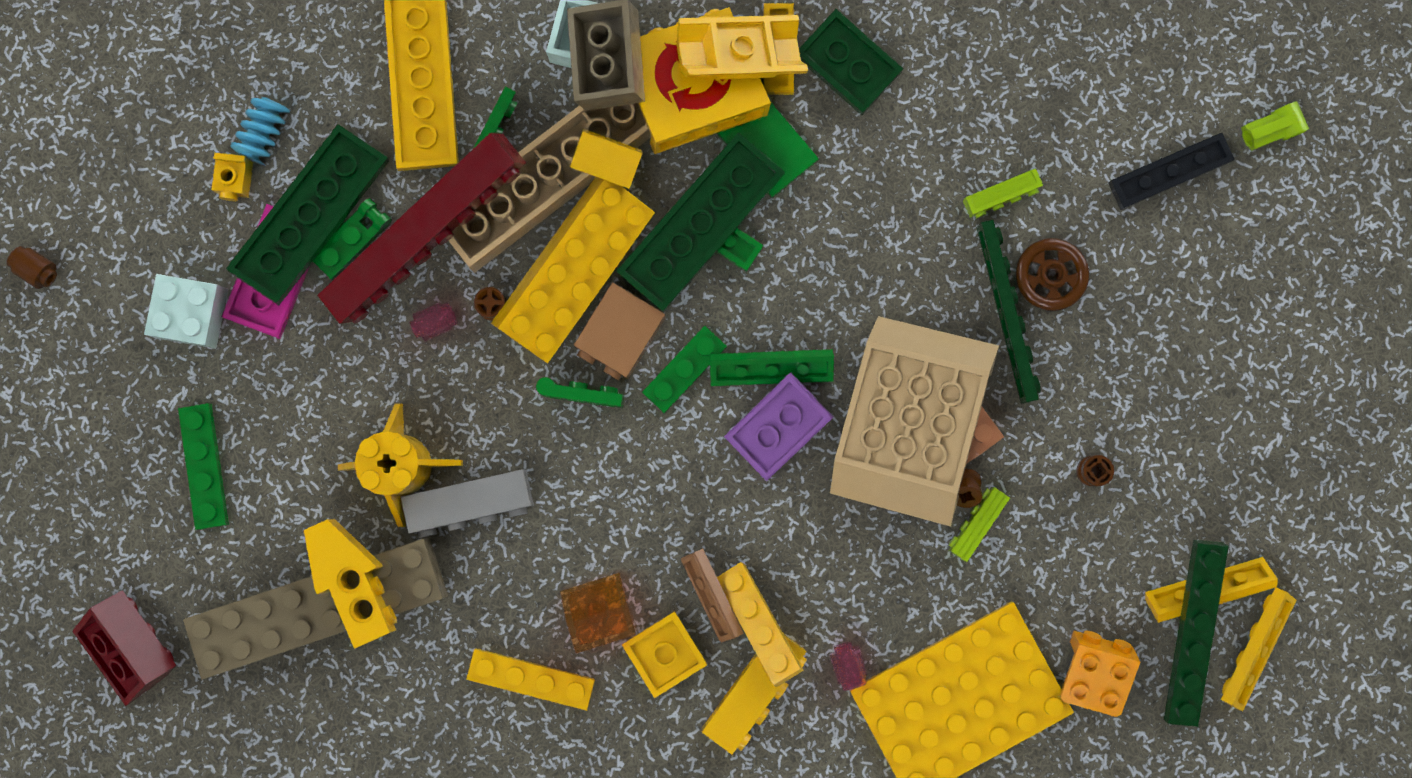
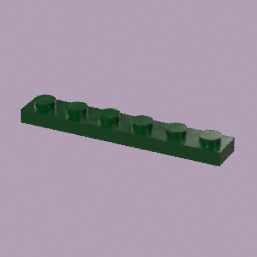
M994 220L981 222L976 228L1020 403L1039 400L1038 394L1041 393V387L1038 377L1032 374L1030 364L1033 363L1031 348L1029 345L1025 346L1022 334H1025L1026 328L1022 316L1017 315L1015 304H1018V296L1015 287H1010L1008 275L1011 273L1008 258L1002 256L1000 245H1003L1002 232L999 227H995Z
M1193 540L1164 713V720L1167 724L1197 727L1199 725L1229 548L1224 542Z

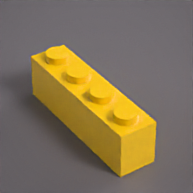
M784 634L801 667H803L807 661L803 657L806 650ZM755 653L703 725L702 733L731 755L736 749L742 751L752 737L748 732L755 723L758 725L762 724L770 712L767 706L773 698L778 700L789 684L784 682L778 687L773 686Z

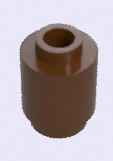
M19 246L11 252L7 259V266L11 268V272L36 289L50 286L57 277L56 264L32 248Z

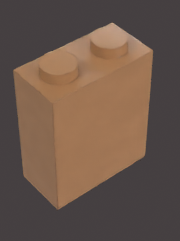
M612 282L574 343V347L580 350L577 356L592 365L595 360L606 366L603 372L618 381L621 376L628 380L666 319V315Z

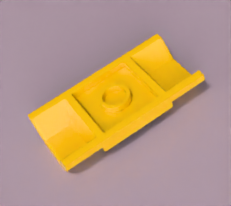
M798 15L679 18L676 45L681 73L686 78L716 77V80L774 78L779 74H806L808 66L801 61L797 42L799 17Z

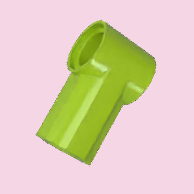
M1297 101L1271 112V115L1241 127L1242 138L1251 151L1280 139L1282 141L1288 140L1309 130V126Z

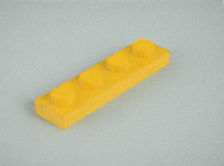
M1263 557L1227 567L1224 572L1219 604L1275 588L1278 584V578ZM1186 580L1145 592L1146 603L1158 623L1181 616Z
M740 562L719 575L717 579L773 686L778 687L804 671L746 565Z
M1275 587L1273 593L1267 596L1259 622L1252 626L1249 634L1250 640L1245 650H1242L1236 659L1237 667L1232 677L1228 678L1223 685L1221 700L1242 712L1297 601L1288 592Z
M477 648L473 651L466 678L469 681L586 711L595 682L594 678Z

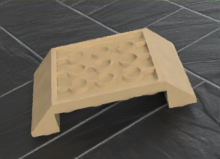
M878 316L866 343L835 456L830 494L951 527L959 499L960 485L999 345Z

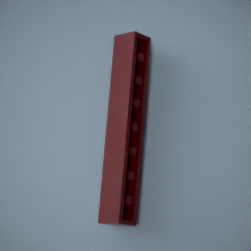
M489 133L317 296L339 324L349 322L356 324L369 314L368 308L373 304H379L389 296L388 290L393 285H399L410 277L411 273L409 271L416 264L421 265L432 256L431 250L437 245L440 246L448 242L454 236L452 231L457 226L471 221L476 215L474 211L481 204L486 205L496 198L498 195L497 190L504 183L509 184L514 181L521 173L519 169L526 162L504 134Z

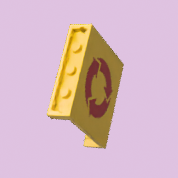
M730 7L722 10L712 9L705 13L704 16L698 18L734 16ZM678 22L674 26L665 29L658 27L648 32V34L640 36L645 102L638 104L651 133L650 145L654 154L768 116L771 105L760 78L716 80V77L686 78L680 70L676 45Z

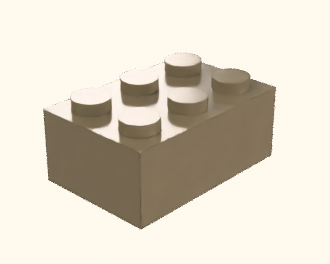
M617 0L567 8L574 102L584 110L645 102L639 15L636 7L629 0Z

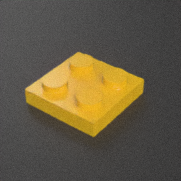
M675 611L622 644L654 698L708 665Z

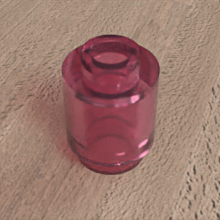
M438 302L412 314L414 320L409 322L415 337H422L425 342L451 331L452 327L458 324L449 302L444 304Z
M845 642L834 646L835 652L830 653L829 656L837 683L842 685L844 691L866 685L865 677L868 674L860 647L852 646V642Z

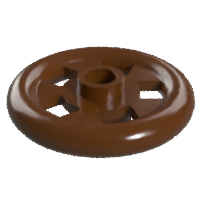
M1047 238L1031 244L1022 253L1016 267V281L1021 294L1029 303L1043 310L1058 311L1074 305L1083 296L1089 282V268L1084 255L1076 246L1062 239ZM1056 250L1058 260H1045V251ZM1072 260L1077 273L1068 275V270L1064 263ZM1031 262L1040 265L1037 269V276L1028 274ZM1048 270L1056 272L1057 277L1055 280H1050L1047 277ZM1038 283L1049 290L1046 297L1039 295L1034 290ZM1067 283L1072 290L1062 297L1057 289Z

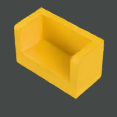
M583 128L570 167L630 189L643 153L641 149Z

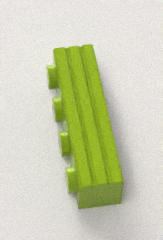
M1035 168L964 198L963 203L970 218L975 216L977 219L987 214L986 211L990 209L997 211L1002 209L1007 202L1014 204L1022 200L1021 197L1026 194L1031 197L1039 193L1038 189L1043 184Z
M995 487L985 489L982 493L983 500L979 505L972 508L970 511L971 518L969 521L965 520L959 528L961 530L958 537L954 536L948 545L950 546L948 551L964 562H968L1010 499V497Z

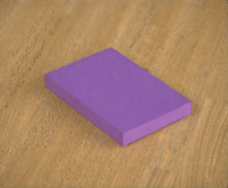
M789 373L724 437L767 481L834 416L792 373Z

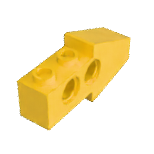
M327 519L305 529L304 536L316 594L330 591L354 649L396 631L394 626L397 623L396 615L390 605H385L382 594H384L383 585L378 576L373 577L372 571L383 567L382 563L335 519ZM351 570L357 572L360 577V583L356 588L351 587L347 583V575ZM363 600L369 601L372 605L373 611L370 617H365L360 613L359 605Z

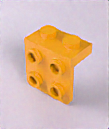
M1074 630L1070 640L1074 656L1060 692L1062 701L1114 717L1120 716L1140 665V660L1134 647L1124 640L1115 639L1113 642L1103 639L1102 636L1092 631L1086 630L1082 633Z

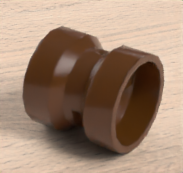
M1087 456L1078 463L1076 473L1079 481L1084 485L1104 486L1112 480L1114 466L1105 456Z

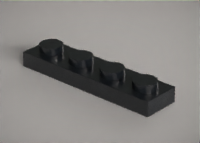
M1221 132L1108 182L1120 210H1123L1231 163L1235 158Z

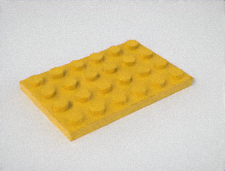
M1012 601L849 689L896 778H957L1074 713L1070 704L1062 701L1060 697L1061 687L1015 603Z

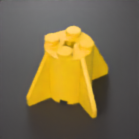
M400 403L394 405L383 432L373 434L369 438L364 439L356 452L355 462L338 464V471L356 470L357 478L360 480L362 487L375 494L384 495L397 526L406 527L401 497L418 491L429 479L432 467L463 466V460L431 459L430 452L422 442L412 436L404 435L403 404ZM395 460L396 466L392 467L393 461Z

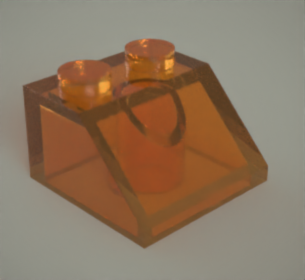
M620 572L560 591L567 627L576 654L637 634L638 630Z

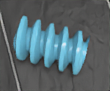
M261 97L262 99L252 98L250 102L257 110H246V115L252 121H241V126L247 132L237 131L235 136L242 143L233 142L230 147L237 154L246 156L251 161L266 166L259 158L260 156L270 157L271 154L264 147L265 145L275 146L276 143L269 136L270 134L280 135L281 132L274 125L275 123L285 124L286 121L279 114L280 112L290 113L291 110L265 97Z

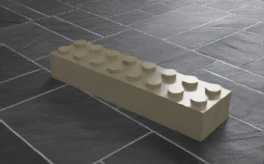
M430 538L421 539L373 555L383 565V567L372 571L373 577L378 576L384 588L382 598L386 606L390 605L395 615L449 597ZM351 570L347 575V583L353 588L359 585L360 577L357 572ZM312 576L183 619L201 680L346 631L330 591L316 594ZM363 600L359 605L360 613L365 617H370L373 611L371 603Z

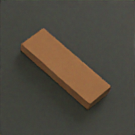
M702 548L682 557L683 566L719 641H728L744 634L704 549Z

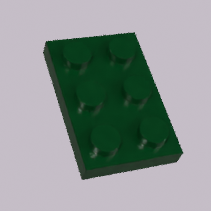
M837 9L828 16L799 48L801 61L807 64L814 74L860 115H863L904 69Z

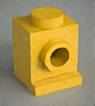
M214 153L215 166L211 190L217 193L220 199L236 202L239 197L249 198L253 162L242 155ZM228 172H232L233 177L230 181H227Z

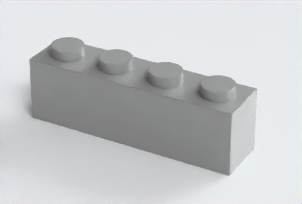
M524 469L401 497L408 534L418 533L419 538L437 534L436 528L448 526L449 531L466 528V521L478 519L479 524L497 521L496 514L509 512V517L527 514V507L534 506L527 470Z

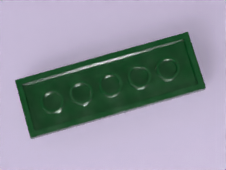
M337 124L226 267V270L279 306L388 164V157Z
M737 133L616 272L664 313L785 175V172L740 133Z

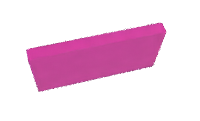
M266 204L258 226L274 206ZM308 269L279 306L237 278L221 317L281 339Z

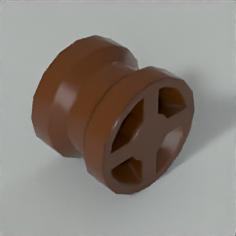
M486 287L476 294L474 306L483 318L493 321L507 300L498 289Z
M965 468L958 493L957 506L970 508L981 502L982 491L980 487L982 483L981 476L977 471Z

